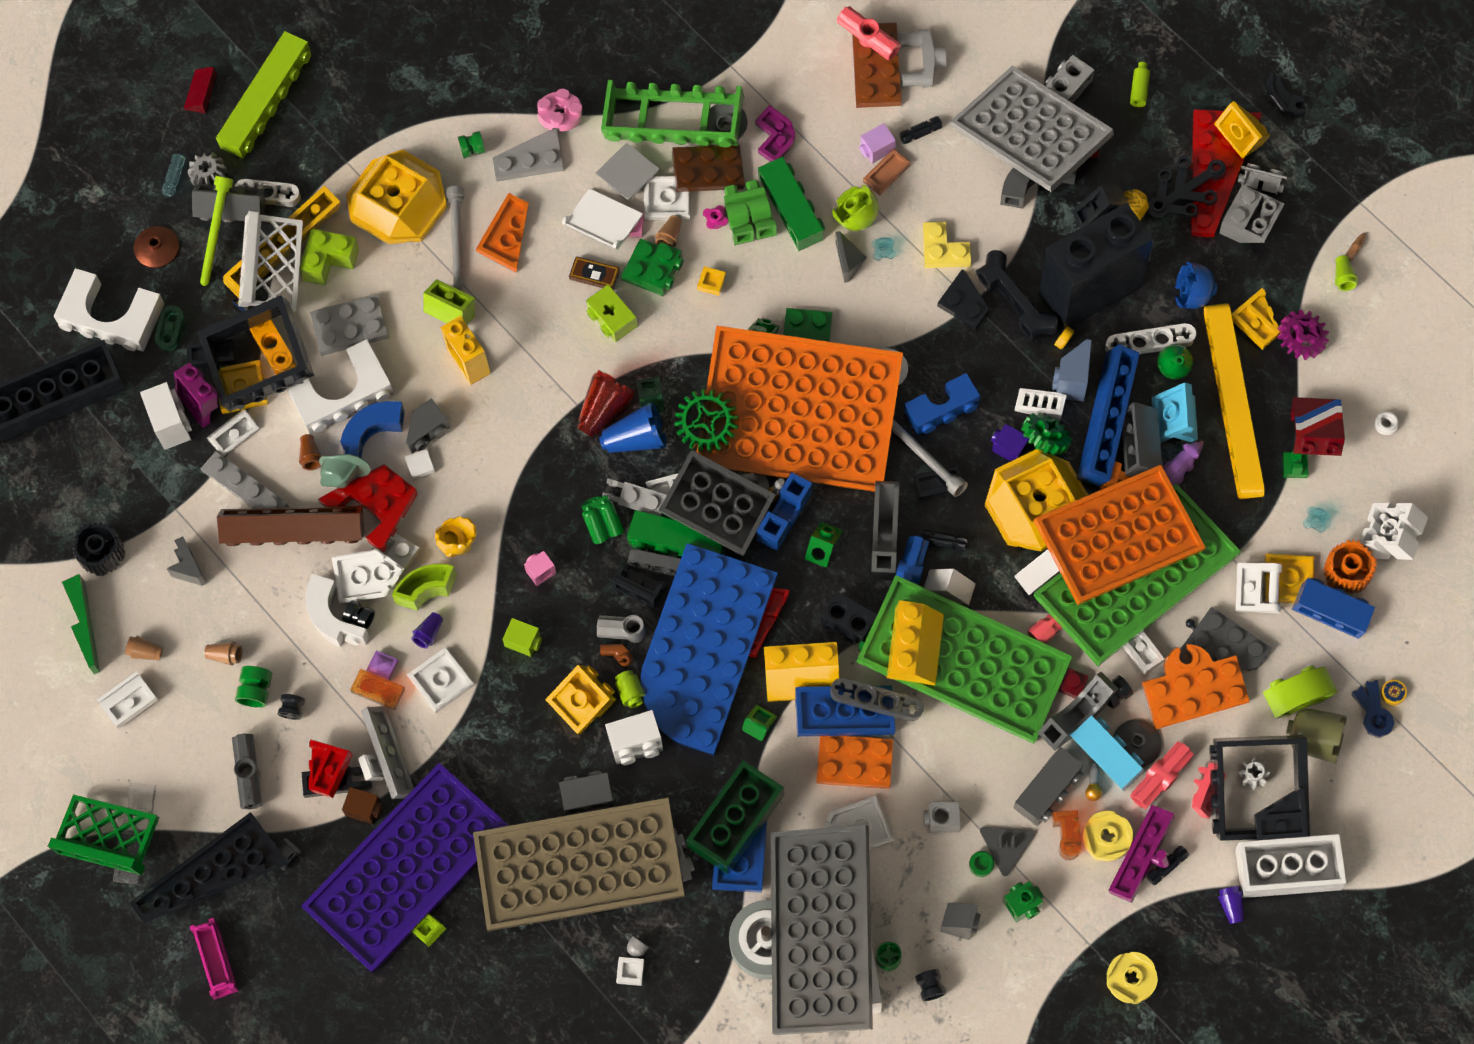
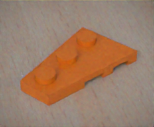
M508 193L476 247V252L516 272L529 203Z

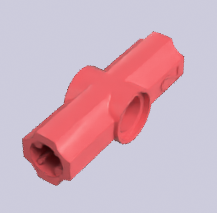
M850 6L845 7L840 12L837 23L856 36L862 46L871 47L888 61L897 55L901 44L881 30L875 20L865 18Z
M1177 741L1161 760L1158 759L1146 773L1144 780L1130 794L1134 803L1146 810L1162 791L1165 792L1177 779L1178 773L1194 756L1190 748L1184 743Z

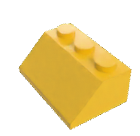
M899 600L895 608L887 678L928 685L936 684L944 614L925 604Z
M837 642L764 647L768 702L795 700V687L831 686L836 679H839Z

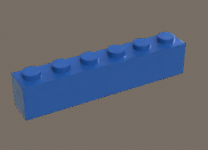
M1120 344L1106 352L1077 474V480L1095 487H1099L1111 479L1140 354Z

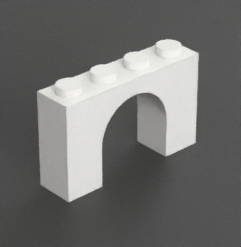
M75 268L54 314L58 326L68 332L72 330L78 331L87 338H93V336L100 338L110 345L117 343L127 350H140L144 352L165 304L160 294L138 288L129 310L123 317L113 322H100L91 317V308L102 284L97 275Z
M367 339L346 349L349 359L358 374L357 385L348 396L337 400L325 399L315 392L309 379L303 380L304 383L294 384L287 387V391L309 434L321 432L328 425L334 422H342L349 415L359 412L377 401H385L390 395L394 394L392 386Z

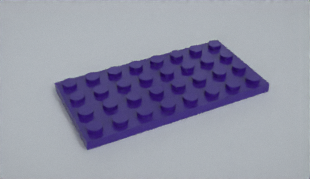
M438 763L301 907L373 974L408 938L413 929L427 914L431 913L477 865L473 832L509 825L445 767Z

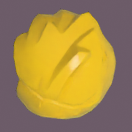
M457 516L447 519L435 531L436 545L448 557L464 555L471 550V546L475 541L477 534L476 525L467 517Z

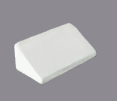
M243 409L210 434L207 439L224 457L260 427L249 413Z

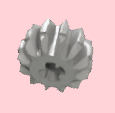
M206 152L203 153V157L195 155L196 162H189L190 169L188 170V175L194 186L197 184L214 185L215 176L226 178L224 174L227 173V168L224 166V161L221 157L217 158L214 152L210 156Z

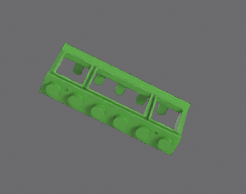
M608 80L601 131L605 139L613 142L630 140L634 143L652 141L656 144L674 142L678 145L696 143L700 146H708L709 144H716L721 147L738 146L742 105L745 98L741 86L736 87V94L726 93L722 86H716L715 93H707L699 85H694L692 92L681 91L680 86L677 84H672L670 91L659 90L658 85L655 83H650L648 90L637 89L636 84L633 82H628L626 89L616 88L613 80ZM616 99L641 101L637 128L612 127ZM649 101L702 103L700 130L645 128ZM711 104L734 105L731 132L707 131Z

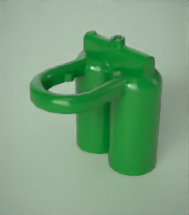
M607 495L590 498L582 504V516L594 544L603 543L609 537H615L624 532L614 504L608 499Z

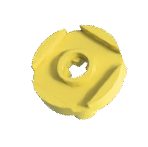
M1101 811L1094 814L1086 823L1082 837L1086 850L1095 860L1115 861L1122 858L1128 852L1133 840V830L1128 820L1124 817L1122 818L1112 811ZM1105 830H1108L1109 834H1114L1115 837L1111 839V842L1101 838Z
M1130 952L1118 955L1108 967L1107 987L1117 999L1125 1003H1141L1152 995L1157 986L1158 977L1155 966L1142 953ZM1134 971L1137 973L1136 978L1139 981L1130 984L1127 982L1128 978L1125 974H1131Z

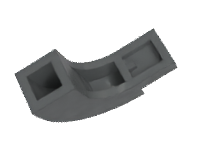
M1012 168L1004 181L1000 205L1023 209L1025 195L1028 189L1036 182L1015 168ZM1077 169L1062 183L1074 185Z
M1102 672L1096 674L1076 699L1062 711L1050 717L1038 734L1055 751L1072 739L1070 735L1091 715L1095 718L1109 704L1110 698L1116 693L1118 688Z

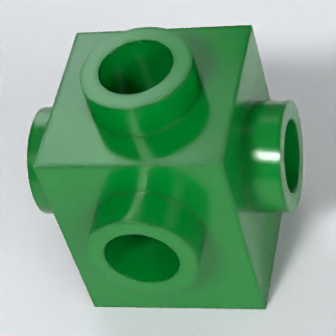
M1030 881L1025 884L1022 882L1017 883L1009 889L1010 893L1004 896L1003 903L1016 923L1025 917L1028 920L1032 919L1041 912L1040 908H1042L1044 896L1037 885L1033 887Z

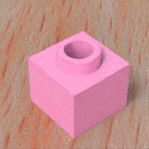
M544 551L540 554L535 553L531 555L524 564L527 574L536 586L556 574L555 565Z

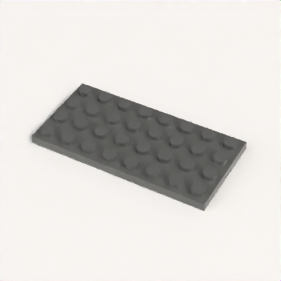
M867 825L771 832L772 1034L774 1035L873 1030L869 826Z

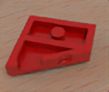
M310 739L309 747L312 749V760H309V790L313 793L333 798L353 754L349 750Z

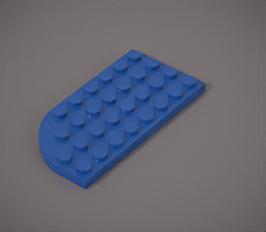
M688 543L685 546L642 666L641 686L645 693L643 699L648 711H653L658 728L666 736L681 745L715 756L778 573Z

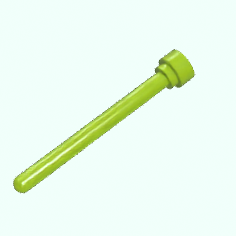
M215 176L214 181L217 195L200 283L203 286H207L210 282L226 193H229L230 188L232 189L234 181L233 179Z

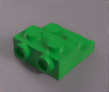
M640 238L621 275V280L664 297L666 290H671L675 280L673 276L676 270L680 271L684 262L682 252L661 242L659 245Z

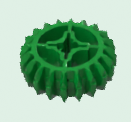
M701 389L702 396L698 397L697 392L693 391L694 399L692 401L688 396L684 397L688 403L687 406L681 403L678 405L683 410V413H675L677 418L682 419L676 421L675 426L683 427L677 431L678 436L686 434L682 442L685 444L691 440L690 449H694L696 444H699V452L702 453L704 446H707L708 453H712L711 445H715L718 451L721 450L719 442L722 441L726 446L729 445V441L725 437H735V434L730 429H738V425L732 423V421L738 420L739 417L738 415H731V413L737 410L735 406L727 407L731 403L730 398L722 401L724 393L720 392L716 398L714 389H711L710 396H706V390ZM703 403H714L723 410L709 412L705 409ZM696 406L699 412L698 418L692 421V424L687 425L689 413ZM701 411H704L708 418H713V421H710L712 431L709 430L705 423H700V421H703ZM726 416V425L717 436L714 429L715 424ZM694 430H705L711 439H700L691 432Z

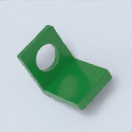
M821 522L811 536L805 560L826 568L833 547L842 535L843 530ZM821 548L825 552V557L822 559L816 558L813 555V549Z

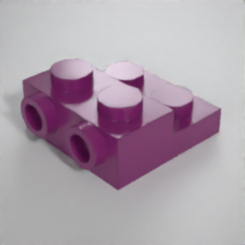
M188 363L174 372L175 390L182 404L199 425L204 428L210 424L211 411L218 408V393L212 385L205 382L203 373L198 368L192 366L191 363Z

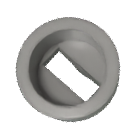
M632 936L627 944V951L633 957H641L649 948L634 936Z

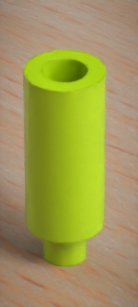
M1139 62L1138 68L1134 69L1130 104L1134 107H1144L1147 103L1150 70L1147 69L1146 62Z

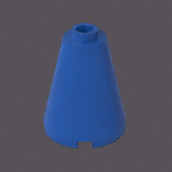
M652 403L646 404L604 429L602 436L599 437L602 449H607L609 453L667 447L666 433H662L661 426H663L656 406L652 405Z

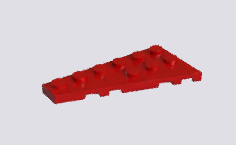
M1193 111L1192 179L1206 171L1209 163L1213 160H1221L1225 163L1226 175L1221 180L1210 179L1193 190V192L1200 193L1213 190L1217 194V202L1213 206H1207L1205 203L1191 201L1198 208V215L1191 219V236L1214 237L1245 159L1240 157L1214 125L1224 111ZM1249 112L1260 121L1262 113ZM1217 165L1212 169L1218 171L1221 167ZM1209 195L1206 200L1211 201L1214 199V196Z

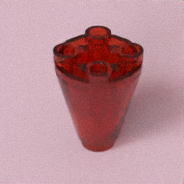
M598 370L591 378L578 418L579 424L576 428L590 437H593L595 433L598 434L633 400L635 391L616 382V379L609 374Z

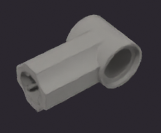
M599 615L597 637L626 639L632 643H639L646 636L643 620L637 615H630L628 617ZM637 625L640 627L637 632H629L632 626Z

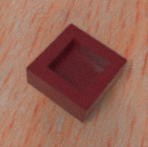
M1067 668L1058 692L1076 699L1083 691L1089 676Z

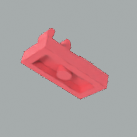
M1209 763L1208 768H1198V771L1205 776L1201 780L1194 779L1195 784L1199 788L1192 800V808L1201 817L1210 819L1213 811L1211 807V794H1215V785H1211L1210 770H1214L1213 763Z

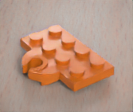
M1186 644V649L1191 653L1192 658L1188 664H1184L1179 658L1181 650L1179 647L1174 648L1165 657L1163 665L1164 676L1141 682L1155 729L1250 703L1237 656L1234 655L1212 661L1209 653L1202 647Z

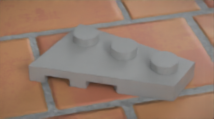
M553 128L493 157L496 181L564 171L557 128Z

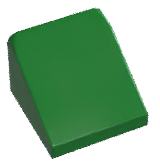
M756 705L745 718L742 730L754 738L763 741L777 716Z

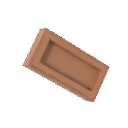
M893 149L863 178V182L880 196L910 167L911 162Z

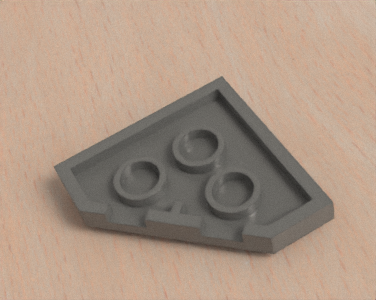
M1211 607L1181 647L1179 658L1182 663L1188 664L1192 656L1186 649V644H1193L1202 647L1208 652L1212 661L1236 655L1240 670L1251 671L1258 669L1272 648Z

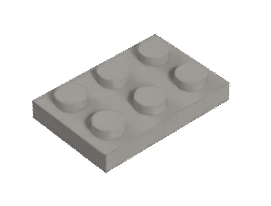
M377 294L310 312L321 356L346 350L366 339L370 344L389 338Z

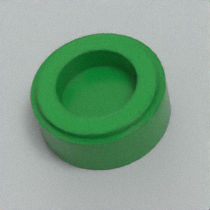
M985 851L974 853L969 861L970 871L977 877L990 875L994 868L993 857Z

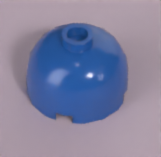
M1186 262L1187 266L1182 265L1177 276L1175 289L1180 288V297L1175 296V299L1180 308L1197 309L1205 306L1212 296H1215L1217 283L1211 270L1199 263Z

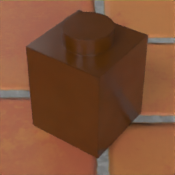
M350 787L342 811L347 817L373 824L375 818H379L383 805L380 804L381 800L378 795Z

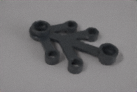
M1181 156L1177 161L1179 170L1174 192L1166 196L1168 183L1172 181V173L1169 169H1161L1158 173L1160 182L1157 196L1148 202V213L1158 219L1164 218L1168 213L1183 215L1189 219L1195 218L1198 215V208L1194 203H1188L1185 206L1174 205L1173 203L1178 200L1205 203L1207 206L1215 205L1217 202L1215 191L1208 190L1205 193L1193 192V190L1210 179H1223L1226 175L1225 163L1221 160L1211 161L1206 171L1186 183L1188 170L1191 169L1192 164L1188 156ZM1183 161L1188 162L1187 166H1181L1180 164ZM1217 165L1221 167L1218 171L1212 169ZM1163 174L1169 175L1167 179L1161 178ZM1207 196H1214L1213 200H1206ZM1162 204L1163 207L1160 209H1156L1155 205ZM1189 208L1195 209L1193 213H1187Z

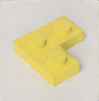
M923 222L924 268L971 267L970 242L947 243L946 222Z

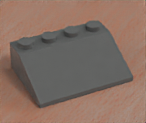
M691 450L658 511L744 556L776 494Z

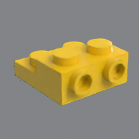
M577 665L545 699L577 734H581L596 717H601L616 701V698L613 696L615 693L613 688L605 682L601 684L597 679L599 674L589 665L587 667Z

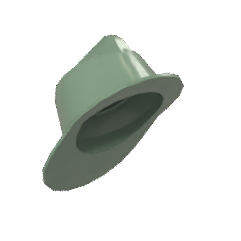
M341 454L319 458V463L322 466L320 471V484L322 486L345 488L354 478L367 476L371 471L369 463L358 456Z

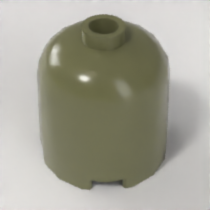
M1303 709L1297 713L1294 721L1289 720L1286 734L1304 735L1307 738L1308 756L1336 764L1344 734L1342 732L1347 722V716L1315 709Z

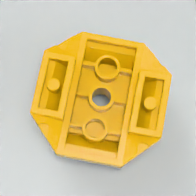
M403 149L373 159L346 194L351 222L387 244H399L410 241L422 242L447 208L440 171ZM393 193H399L397 196H390Z
M1035 449L995 469L985 507L1007 545L1041 552L1047 549V546L1034 523V519L1086 497L1088 493L1081 481L1077 480V475L1069 461ZM1041 495L1045 500L1040 502L1036 501L1033 497Z

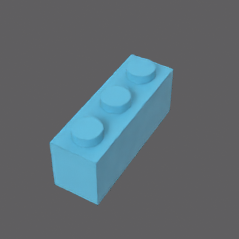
M1091 715L1070 736L1125 791L1145 772L1141 767L1144 762L1134 752L1130 755L1124 749L1127 744L1118 735L1112 737L1107 732L1110 727L1101 717L1096 720Z

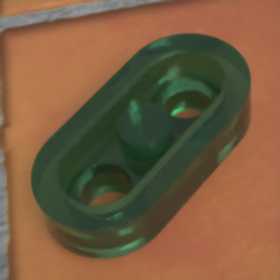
M174 305L167 306L161 311L155 333V342L164 351H171L178 346L185 321L182 310ZM171 318H177L176 321L170 322ZM166 339H172L169 343H165Z

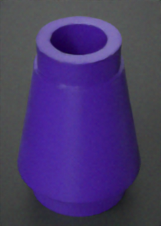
M432 612L412 632V641L424 649L432 646L443 618L439 614Z
M1239 886L1219 890L1220 896L1218 899L1229 920V924L1244 921L1243 894L1240 892Z

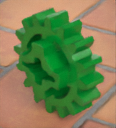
M1032 413L1030 416H1027L1022 424L1021 430L1025 432L1023 436L1029 438L1028 442L1034 443L1036 449H1043L1046 454L1049 451L1053 456L1056 453L1062 455L1071 445L1072 438L1069 437L1070 432L1064 430L1065 425H1059L1060 422L1054 418L1050 419L1049 415L1044 417L1041 413L1037 415Z

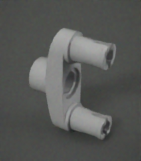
M920 29L919 32L899 33L901 47H922L924 68L922 72L902 73V86L933 87L934 69L946 67L945 47H934L929 29Z

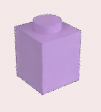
M883 123L861 135L859 149L865 158L868 157L873 164L885 157L893 149H896V140Z

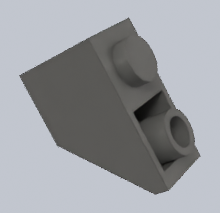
M432 398L412 411L406 441L411 454L416 451H422L428 446L429 442L444 436L450 428L448 419Z
M948 903L940 932L969 940L971 933H977L981 914L977 913L978 905Z

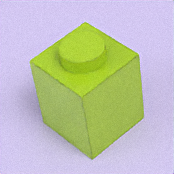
M512 618L502 640L505 647L531 657L534 650L538 651L542 637H540L539 628Z

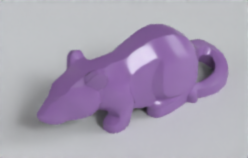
M1203 441L1184 444V450L1163 466L1172 486L1175 484L1180 485L1184 480V474L1193 470V463L1200 456L1204 444Z

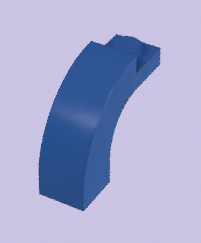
M378 402L357 412L349 420L341 436L340 442L345 454L362 458L364 445L373 435L385 431L402 432L405 414L402 402Z

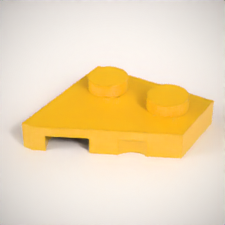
M1263 288L1231 314L1233 323L1262 350L1280 334L1278 324L1273 318L1272 308L1268 306L1266 301V293Z

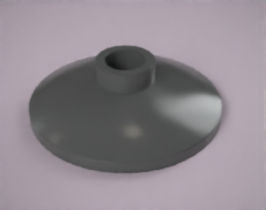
M716 104L710 108L707 131L731 132L734 105ZM743 109L738 140L744 135L748 124L747 116ZM724 125H730L729 128L723 129Z
M1126 721L1116 729L1113 737L1118 735L1127 744L1124 749L1130 755L1134 752L1144 762L1141 767L1153 763L1160 754L1162 746L1160 734L1153 725L1146 721ZM1138 737L1142 740V743L1139 745L1135 744L1133 739Z

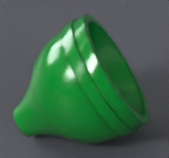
M1170 344L1164 347L1157 359L1160 372L1166 378L1172 380L1187 376L1193 366L1191 352L1185 346L1179 344Z

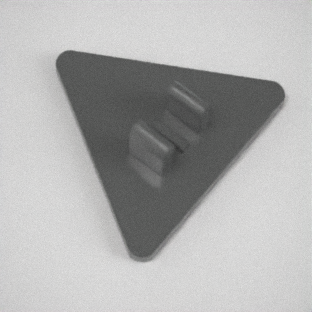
M982 827L980 829V833L1002 876H1008L1034 837V832L1032 830Z

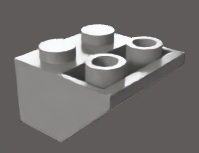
M1242 184L1222 221L1219 233L1239 243H1264L1284 203Z

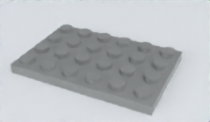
M1013 65L951 120L952 128L1050 192L1054 191L1114 135L1111 127Z

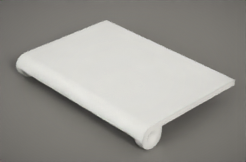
M588 189L570 216L563 218L562 223L618 250L641 219L643 213L592 189Z

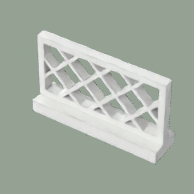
M253 211L248 212L245 216L238 306H257L276 298L278 294L286 290L291 296L292 311H296L303 220L259 215L258 212ZM261 221L270 222L276 230L266 236L261 230ZM286 225L297 226L296 235L291 239L282 231V228ZM277 232L286 241L278 249L269 239ZM264 242L274 251L266 259L259 252V246ZM287 245L295 252L294 258L289 262L280 253ZM274 255H277L285 264L277 271L267 262ZM263 264L272 273L265 281L257 274V269ZM286 267L293 274V280L288 284L278 275ZM273 277L283 286L275 294L266 285ZM261 287L271 296L266 301L255 300L256 291Z

